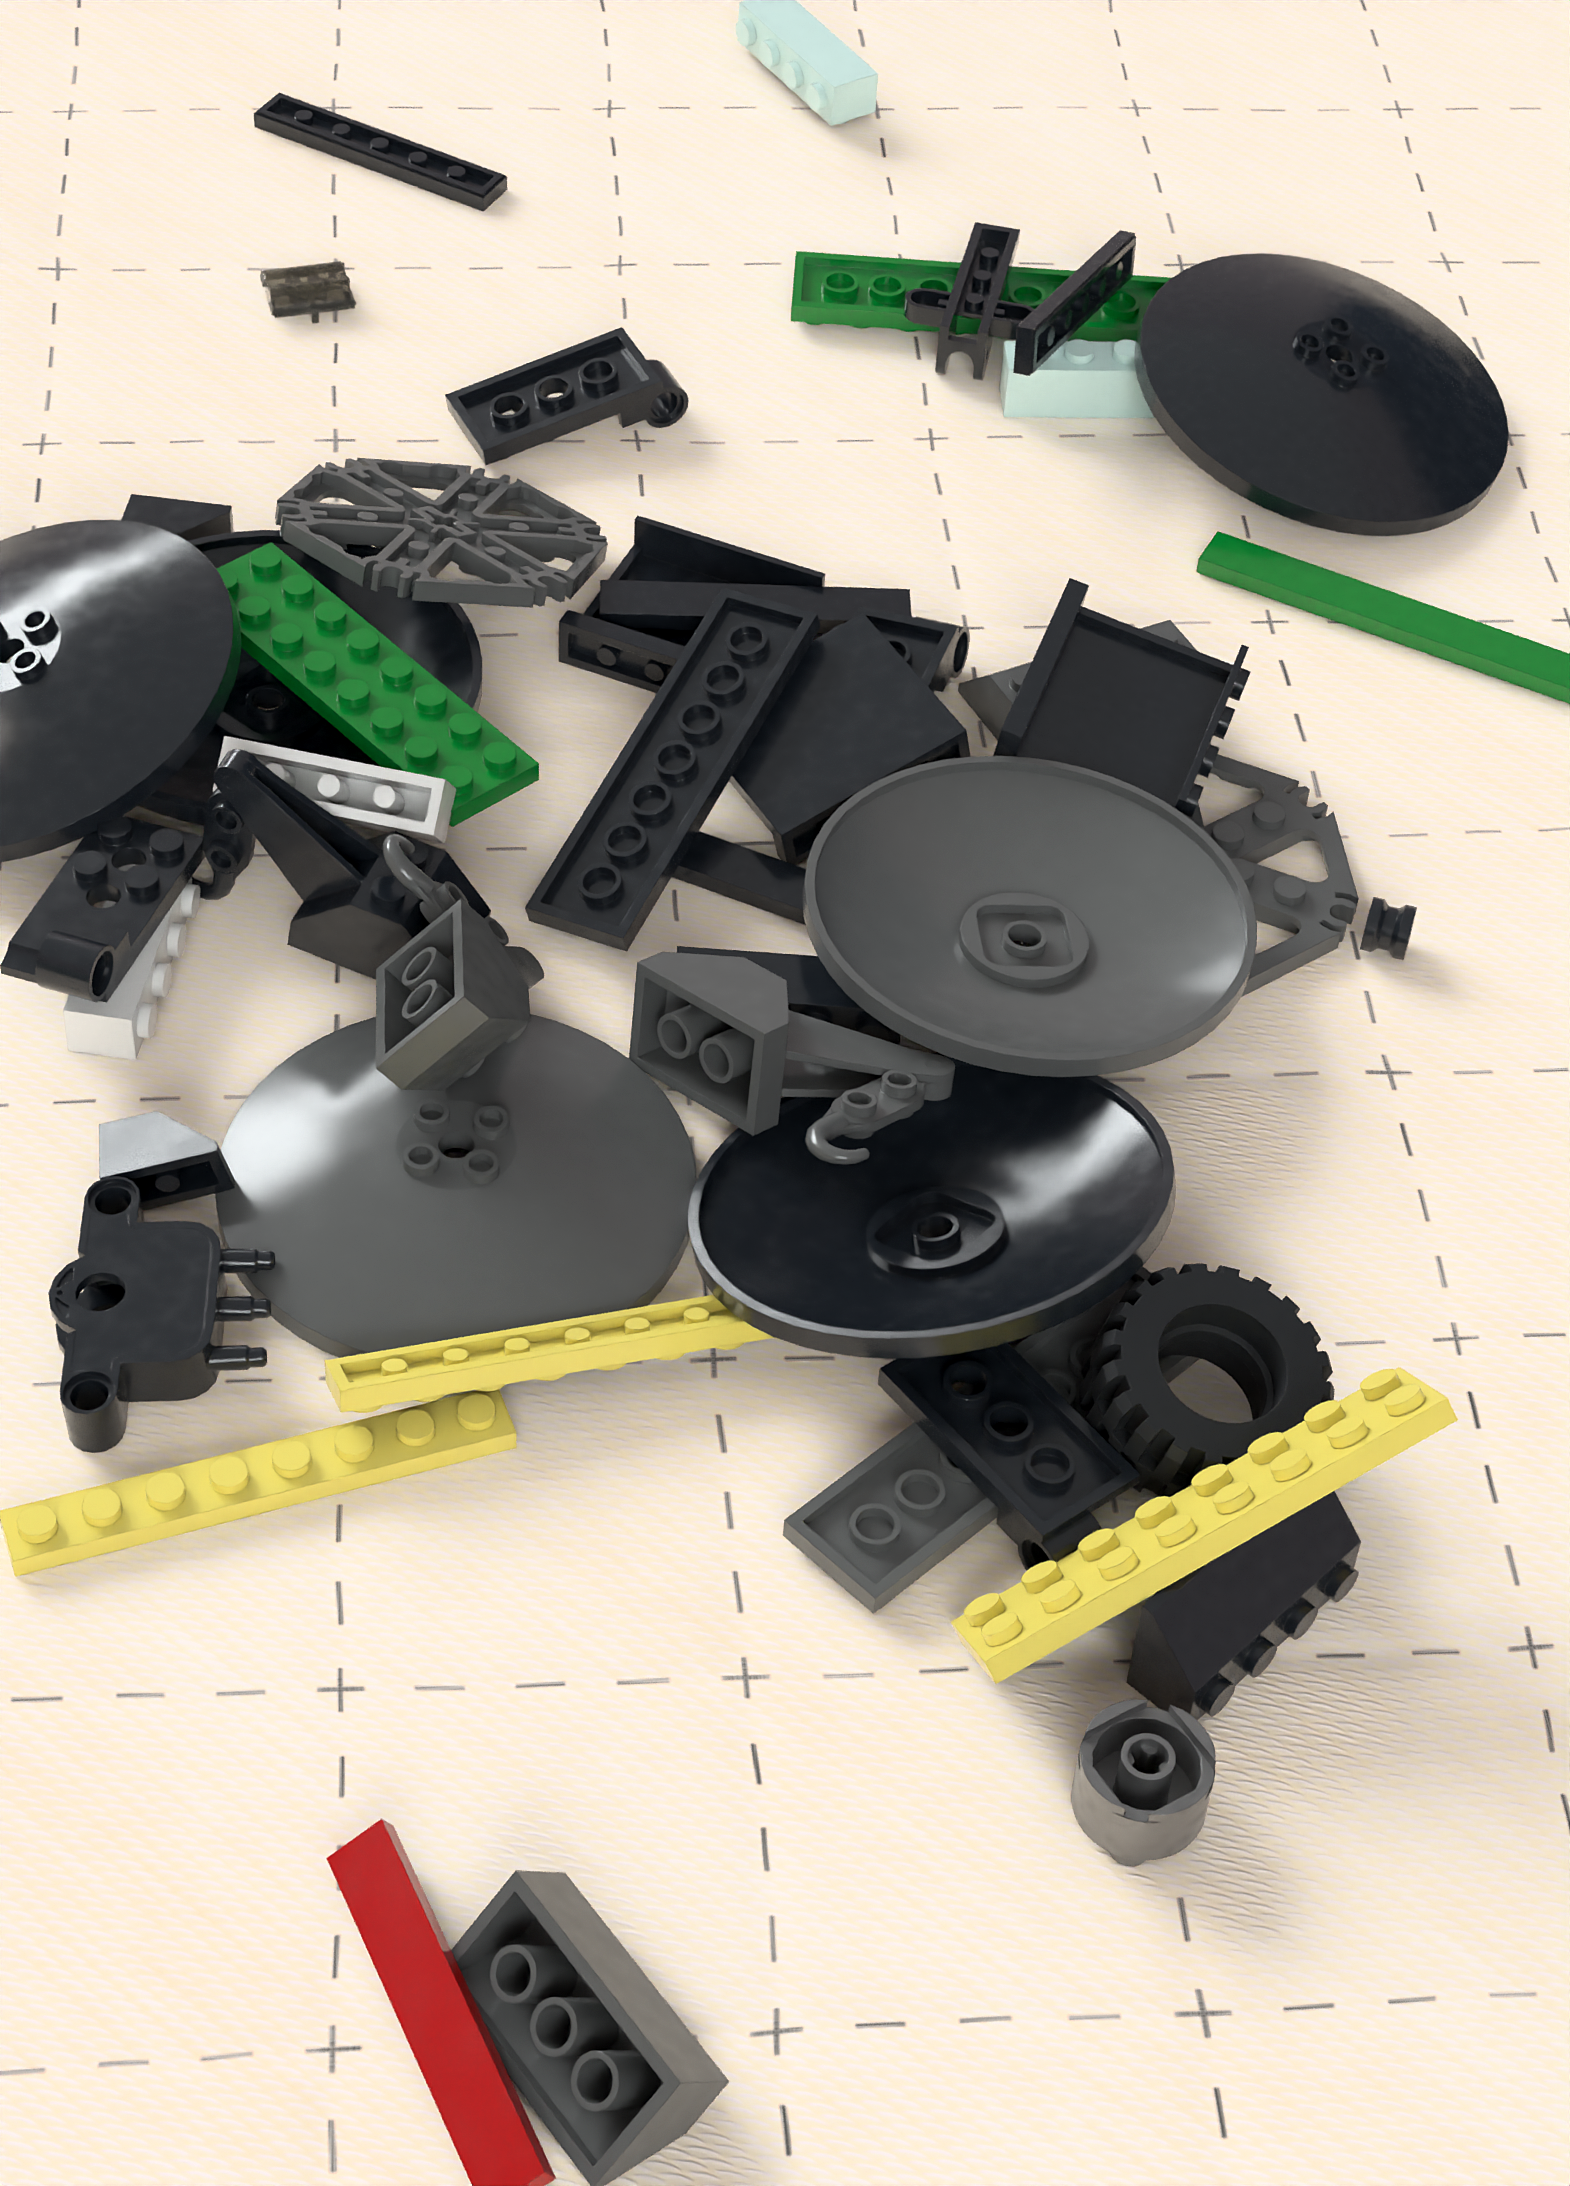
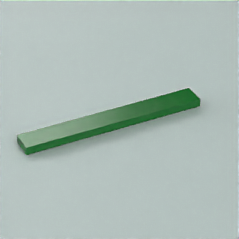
M1217 531L1198 558L1196 572L1570 704V653Z

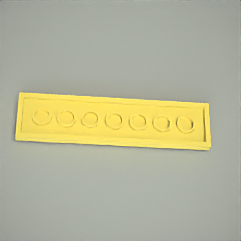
M1401 1367L1377 1371L1360 1383L1361 1389L1340 1401L1331 1400L1316 1405L1304 1415L1305 1421L1284 1433L1274 1432L1258 1438L1248 1447L1247 1454L1227 1465H1213L1200 1471L1193 1477L1192 1485L1171 1497L1161 1496L1147 1501L1136 1510L1134 1518L1117 1528H1105L1089 1534L1079 1543L1078 1550L1060 1559L1057 1563L1055 1561L1039 1563L1027 1570L1021 1577L1022 1582L1000 1594L990 1593L975 1599L964 1609V1615L951 1621V1624L963 1646L993 1682L997 1684L1458 1420L1446 1396Z

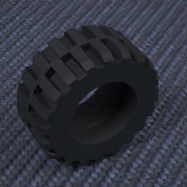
M1184 1264L1179 1273L1173 1267H1166L1151 1273L1146 1281H1137L1124 1293L1120 1302L1115 1304L1085 1356L1081 1369L1084 1380L1079 1386V1401L1082 1409L1089 1411L1085 1420L1141 1474L1140 1482L1132 1487L1139 1493L1144 1487L1158 1495L1157 1497H1171L1192 1485L1193 1477L1200 1471L1213 1465H1227L1247 1454L1248 1447L1258 1438L1274 1432L1284 1433L1305 1421L1304 1415L1311 1408L1323 1402L1334 1400L1335 1389L1332 1382L1327 1381L1333 1371L1327 1352L1318 1351L1317 1345L1321 1341L1319 1334L1311 1321L1306 1323L1301 1321L1297 1316L1300 1308L1287 1295L1281 1300L1269 1291L1272 1286L1270 1283L1257 1276L1252 1281L1239 1277V1269L1219 1265L1216 1272L1208 1271L1207 1264ZM1172 1355H1186L1203 1359L1218 1366L1231 1376L1242 1389L1251 1409L1252 1421L1242 1423L1220 1422L1202 1416L1187 1407L1172 1392L1165 1381L1160 1368L1159 1358Z

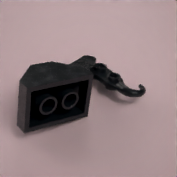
M230 750L215 770L213 780L217 789L207 802L202 842L206 859L213 871V880L205 882L192 876V884L199 885L200 898L219 900L227 896L235 885L236 878L252 860L257 838L303 900V903L291 920L287 945L376 980V969L430 925L420 909V903L423 899H418L398 881L384 858L383 842L388 835L394 834L406 838L415 846L413 854L403 853L433 881L444 884L446 881L453 883L465 895L472 909L483 918L490 917L491 909L447 851L397 831L365 839L281 779L254 755L245 750Z

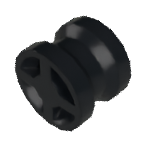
M1373 897L1360 950L1373 952L1376 949L1389 951L1393 958L1404 960L1417 907L1406 904L1401 908L1389 906L1385 899Z

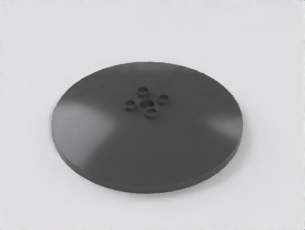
M971 756L935 761L896 772L870 784L843 803L823 825L814 840L807 860L802 898L803 916L808 936L822 964L842 990L871 1016L909 1040L945 1056L998 1071L1049 1077L1095 1076L1147 1066L1174 1056L1193 1046L1214 1031L1231 1013L1240 1000L1249 980L1257 946V921L1248 888L1236 866L1224 850L1201 827L1168 803L1136 786L1090 769L1056 761L1013 756ZM1013 941L1027 942L1030 947L1017 945Z
M530 1014V1021L526 1029L516 1040L510 1043L503 1042L485 1057L484 1062L474 1074L467 1078L460 1077L444 1091L401 1090L376 1069V1017L334 1031L298 1050L278 1065L255 1087L232 1120L220 1149L235 1179L234 1189L215 1194L218 1225L224 1248H256L258 1251H272L275 1253V1268L273 1270H259L257 1273H236L239 1280L254 1299L267 1298L271 1301V1317L302 1340L338 1358L648 1306L663 1290L677 1269L690 1238L688 1207L692 1190L696 1183L695 1159L689 1136L680 1116L665 1093L648 1074L607 1043L579 1029ZM451 1148H463L469 1151L462 1158H450L442 1154Z

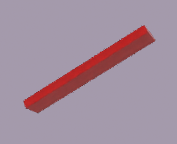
M380 1819L326 1859L471 2185L546 2186L555 2180L556 2176L395 1827L387 1821Z

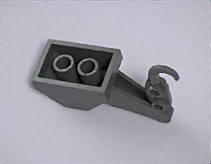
M398 834L388 835L382 845L386 863L393 875L405 888L418 899H423L420 903V909L430 925L376 969V1069L401 1090L444 1091L460 1077L467 1078L474 1074L484 1062L485 1057L503 1042H513L524 1032L530 1021L529 989L544 978V971L538 960L527 949L505 946L509 943V938L503 927L492 917L487 916L483 918L472 909L465 895L456 885L448 881L444 884L433 881L414 865L403 853L413 854L415 851V846L409 840Z
M660 952L637 962L629 1059L645 1073L753 1136L778 1124L781 1097H837L825 1116L808 1128L805 1143L811 1154L820 1160L832 1164H855L868 1159L869 1151L866 1148L844 1150L836 1148L828 1142L841 1135L853 1139L868 1138L873 1132L899 1119L910 1117L913 1112L923 1106L924 1100H944L952 1094L955 1064L951 1059L942 1055L907 1048L788 1010L787 980L745 957Z

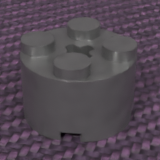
M1140 1699L1125 1700L1108 1706L1090 1721L1079 1748L1071 1790V1803L1075 1818L1084 1833L1094 1843L1110 1852L1111 1857L1116 1862L1125 1866H1138L1146 1860L1163 1859L1182 1851L1194 1841L1204 1825L1215 1779V1747L1205 1728L1192 1715L1170 1705L1169 1712L1159 1708L1147 1707L1148 1700Z

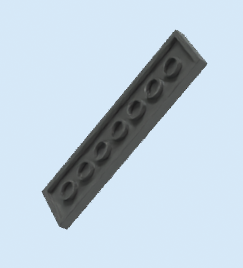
M1143 1266L1125 1284L1091 1308L1054 1327L1030 1335L1013 1347L1084 1419L1089 1411L1083 1410L1080 1406L1079 1386L1084 1380L1081 1369L1085 1356L1115 1304L1120 1302L1124 1293L1137 1281H1146L1150 1277L1151 1272ZM1172 1355L1159 1358L1160 1368L1167 1384L1200 1358L1186 1355ZM964 1384L956 1391L964 1395H975L983 1390L977 1384ZM913 1422L787 1517L783 1524V1536L874 1614L995 1520L998 1515V1507ZM999 1422L992 1426L997 1433L1004 1436H1016L1024 1432L1016 1424L1010 1425Z

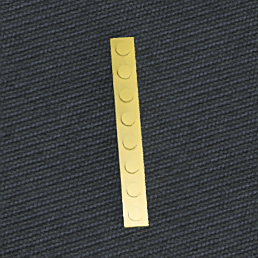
M714 1295L324 1360L326 1384L341 1413L349 1411L369 1413L380 1409L383 1405L412 1400L432 1402L441 1399L446 1394L470 1390L495 1391L501 1389L506 1384L533 1379L553 1381L573 1372L591 1369L616 1370L623 1367L626 1363L654 1358L674 1360L689 1352L712 1348L731 1350L742 1346L746 1342L775 1337L752 1327L731 1313Z
M476 1390L0 1510V1525L15 1577L511 1450L516 1448V1430L500 1390Z

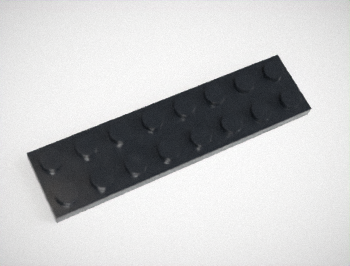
M722 587L525 906L529 921L626 952L628 951L820 629L818 613Z

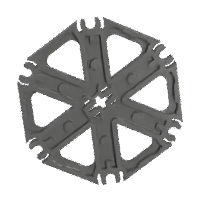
M358 457L357 460L345 459L344 468L332 462H325V468L320 464L317 465L277 500L275 523L281 526L280 536H283L284 541L360 586L371 580L370 589L378 591L383 586L395 587L398 589L397 597L400 598L408 597L412 591L413 601L533 608V605L545 606L546 596L558 602H564L565 596L571 600L605 561L608 545L606 536L600 535L601 527L596 525V521L518 478L516 482L510 484L509 475L504 474L501 478L497 479L484 476L485 469L477 468L472 474L470 473L471 466ZM412 488L436 489L444 492L435 500H432ZM325 498H340L354 505L319 502ZM503 510H516L530 517L498 514ZM347 544L375 546L382 551L376 556L361 559L358 556L346 553L343 549H347ZM555 558H562L573 564L565 571L550 567L544 563L552 562ZM452 561L459 565L460 571L478 576L485 581L464 579L447 581L435 577Z
M1217 754L1210 773L1217 775L1221 780L1245 788H1256L1262 793L1263 797L1206 826L1203 823L1199 804H1197L1193 816L1187 817L1201 827L1224 850L1236 866L1251 896L1256 921L1296 934L1254 955L1249 980L1241 996L1243 997L1337 949L1339 942L1344 940L1347 924H1352L1359 898L1334 811L1326 816L1328 805L1325 802L1313 807H1307L1310 789L1307 786L1298 787L1299 781ZM1302 841H1317L1328 877L1321 882H1310L1257 863Z

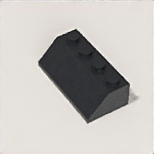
M1335 1491L1163 1588L1146 1601L1141 1607L1126 1683L1159 1709L1169 1712L1170 1705L1186 1711L1198 1721L1205 1713L1211 1717L1218 1714L1231 1699L1235 1686L1247 1675H1250L1252 1678L1259 1676L1273 1660L1277 1647L1289 1636L1294 1640L1303 1636L1315 1621L1318 1610L1330 1599L1335 1603L1342 1600L1352 1589L1359 1575V1572L1354 1567L1361 1540Z

